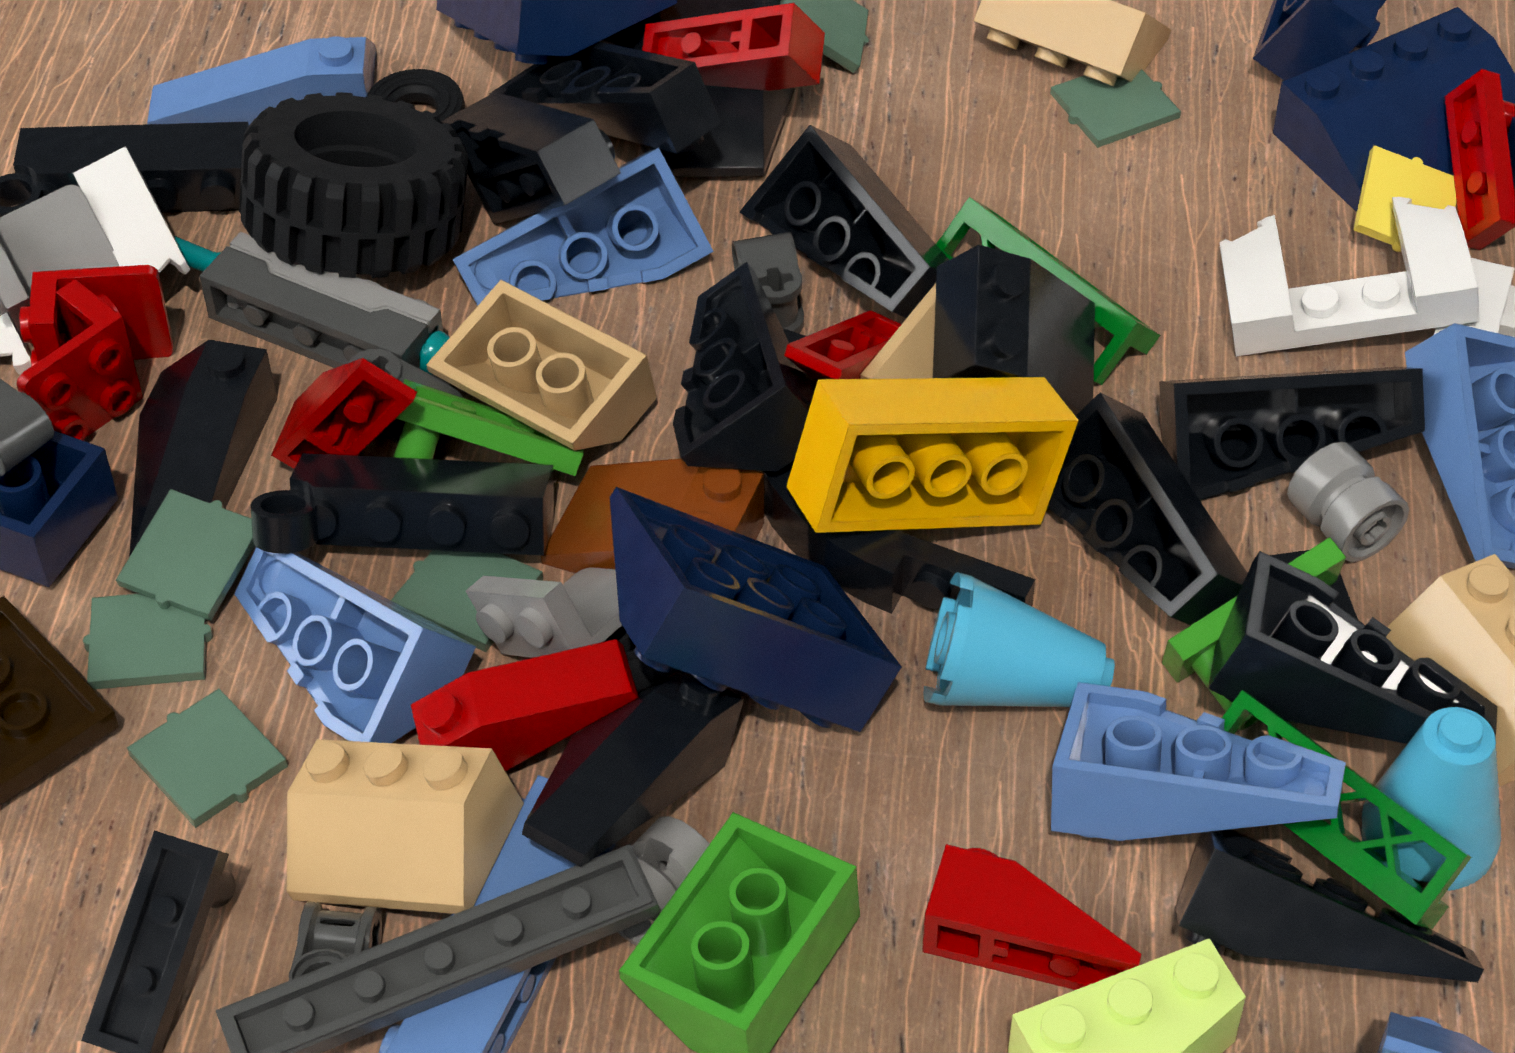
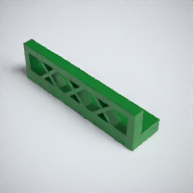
M971 197L966 200L936 243L950 260L954 258L952 253L968 230L973 228L981 235L982 246L993 249L996 246L1004 252L1030 258L1095 303V327L1102 326L1114 335L1094 363V382L1100 385L1105 382L1130 346L1147 355L1161 336L995 211Z
M1241 690L1222 717V719H1225L1224 731L1235 734L1248 714L1251 713L1268 726L1270 736L1281 740L1283 737L1290 743L1338 759L1246 691ZM1345 764L1343 782L1354 789L1355 792L1341 794L1337 818L1286 823L1283 825L1412 923L1433 929L1449 908L1447 904L1441 901V898L1472 857ZM1369 800L1377 806L1380 813L1383 838L1361 841L1344 828L1341 804ZM1393 819L1413 834L1396 836ZM1425 842L1447 859L1424 888L1401 871L1397 846ZM1385 848L1386 859L1374 850Z

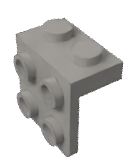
M76 185L64 186L0 217V315L8 312L20 334V308L22 306H30L33 272L119 266L112 252L114 249L80 187Z
M585 568L575 573L563 585L561 582L483 575L465 591L477 611L476 621L480 629L496 643L501 654L534 658L605 642L609 636L622 626L619 620L615 569Z

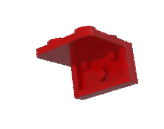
M133 265L32 273L30 306H22L19 314L22 340L24 343H33L34 346L31 352V366L69 341L56 291L74 279L95 295L99 293L106 295L117 307L124 321L133 360L169 357L173 353L171 328L159 272L155 267L151 265Z
M74 279L56 291L69 341L25 370L17 380L18 392H23L32 397L42 407L51 420L54 431L84 441L87 436L115 417L125 414L134 404L143 399L124 321L117 307L106 295L102 293L95 295Z

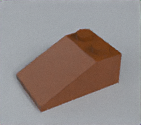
M682 458L590 466L551 535L544 556H541V563L573 573L589 567L615 569L610 496L616 487L756 540L764 524V473L754 470L688 466Z

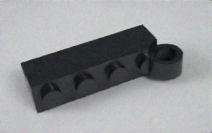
M215 122L20 128L13 163L15 173L0 176V217L64 186L76 185L80 187L73 174L74 172L125 146L143 175L161 213L239 210L243 135L249 123Z
M302 453L290 477V490L268 492L256 497L251 502L253 543L257 548L271 553H294L317 544L544 556L554 523L553 465Z

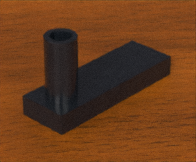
M154 830L81 1041L116 1053L162 1052L210 908L224 906L232 899L235 893L236 884L234 876L228 869L224 868L229 854Z

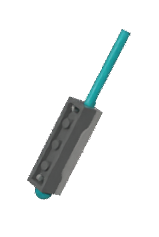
M240 232L229 243L230 246H226L222 252H214L174 236L188 266L202 272L200 274V281L209 318L330 367L336 368L347 364L351 357L360 351L383 349L431 374L428 372L426 364L450 338L449 335L443 332L441 310L427 302L384 288L372 280L359 277H339V273L324 271L320 274L306 270L305 265L299 263L290 265L279 260L274 251L267 253L258 246L254 238H251L246 233Z

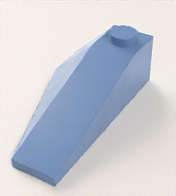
M335 36L307 39L154 85L147 124L248 122L250 125L263 110L269 106L276 108L280 101L290 98L301 100L308 94L321 93L323 96H335L336 92L368 97V92L374 86L375 44L367 37L344 38Z
M656 148L618 167L621 172L619 175L570 203L535 213L453 258L452 261L478 306L500 280L544 301L662 280L714 251L660 149Z
M1454 323L1405 352L1407 367L1423 368L1425 431L1422 434L1475 561L1496 554L1507 568L1515 569V337Z
M256 547L234 593L265 640L277 645L290 664L287 672L295 684L305 687L318 705L314 711L323 725L348 741L393 743L416 728L411 704L462 676L476 648L473 644L434 622L297 552L271 553Z
M1077 683L1052 766L1051 831L1076 834L1087 838L1125 841L1337 818L1346 762L1270 735L1250 740L1224 731L1225 719L1205 712L1197 720L1166 710V698L1146 691Z

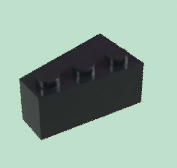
M494 92L441 121V124L448 123L456 131L466 147L468 153L467 174L493 224L564 206L621 173L614 160L615 150L611 140L598 128L594 119Z

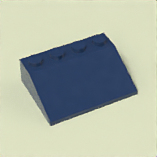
M437 0L436 10L454 19V26L473 30L475 38L493 41L495 49L515 53L516 61L529 64H547L549 56H570L676 4L677 0Z
M1456 7L1281 82L1273 134L1357 212L1369 151L1374 145L1411 160L1414 157H1419L1424 165L1454 176L1445 96L1479 70L1485 69L1500 74L1503 100L1515 103V73L1494 37L1460 8Z
M619 487L614 489L610 496L619 620L636 646L634 653L642 662L661 672H670L672 668L690 673L699 682L716 691H725L727 687L745 692L754 701L772 710H778L781 705L800 711L813 723L825 728H831L835 723L858 732L862 731L902 666L825 566Z

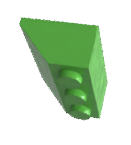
M732 812L620 968V979L689 1049L697 1053H769L860 917L857 866Z

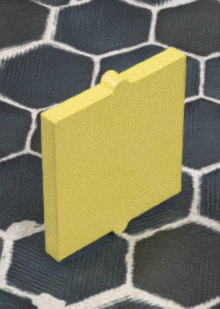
M1374 145L1369 151L1353 230L1392 245L1394 251L1401 252L1392 197L1410 198L1414 205L1445 209L1448 205L1456 207L1454 176L1424 165L1419 157H1414L1411 160Z

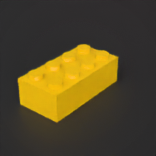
M1045 377L818 379L786 487L815 533L1041 525L1079 420Z

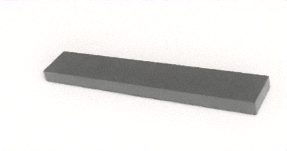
M629 844L596 857L582 867L576 865L215 1011L231 1053H323L659 915V907L632 846Z

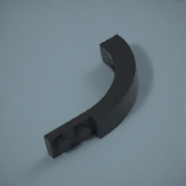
M782 328L789 343L806 337L805 335ZM804 372L814 392L817 382ZM794 461L778 472L754 470L764 473V514L785 544L797 556L825 566L844 592L862 602L892 614L901 596L917 601L927 608L940 609L943 597L957 599L961 588L951 584L950 581L954 574L959 572L971 575L1030 606L1033 605L1035 579L922 540L899 530L815 533L786 487Z

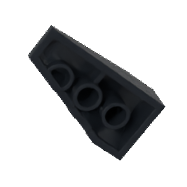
M746 262L698 296L689 344L696 350L693 367L683 371L681 385L688 392L686 405L675 410L673 427L680 456L688 466L778 472L795 459L814 392L804 372L784 356L789 341L755 271Z
M207 340L160 373L139 414L129 557L170 489L208 503L219 500L226 509L277 401L267 349Z
M1259 551L1251 564L1215 646L1208 689L1224 696L1231 702L1236 699L1241 690L1246 691L1286 721L1408 744L1426 719L1435 711L1447 707H1460L1472 710L1485 718L1493 728L1496 737L1498 706L1431 658H1419L1414 661L1400 651L1386 638L1391 631L1388 627L1374 617L1366 625L1361 623L1333 602L1339 592L1321 579Z
M684 671L637 691L639 698L572 735L524 823L522 835L582 867L725 767L743 705V697L728 689L725 691L713 690L699 682L692 674Z
M1233 829L1201 832L1176 906L1178 925L1187 929L1184 936L1193 944L1210 938L1220 955H1223L1226 948H1229L1242 955L1478 983L1484 968L1474 951L1430 928L1415 925L1397 911L1382 908L1378 917L1366 911L1368 902L1352 892V888L1331 877L1327 878V880L1316 878L1314 884L1303 879L1302 872L1290 864L1292 857Z

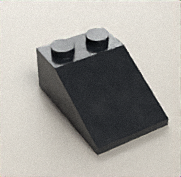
M977 245L937 266L933 378L1045 377L1075 416L1093 399L1095 303L1032 259L982 245Z

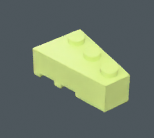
M1209 938L1013 1014L1008 1053H1223L1236 1040L1246 996Z

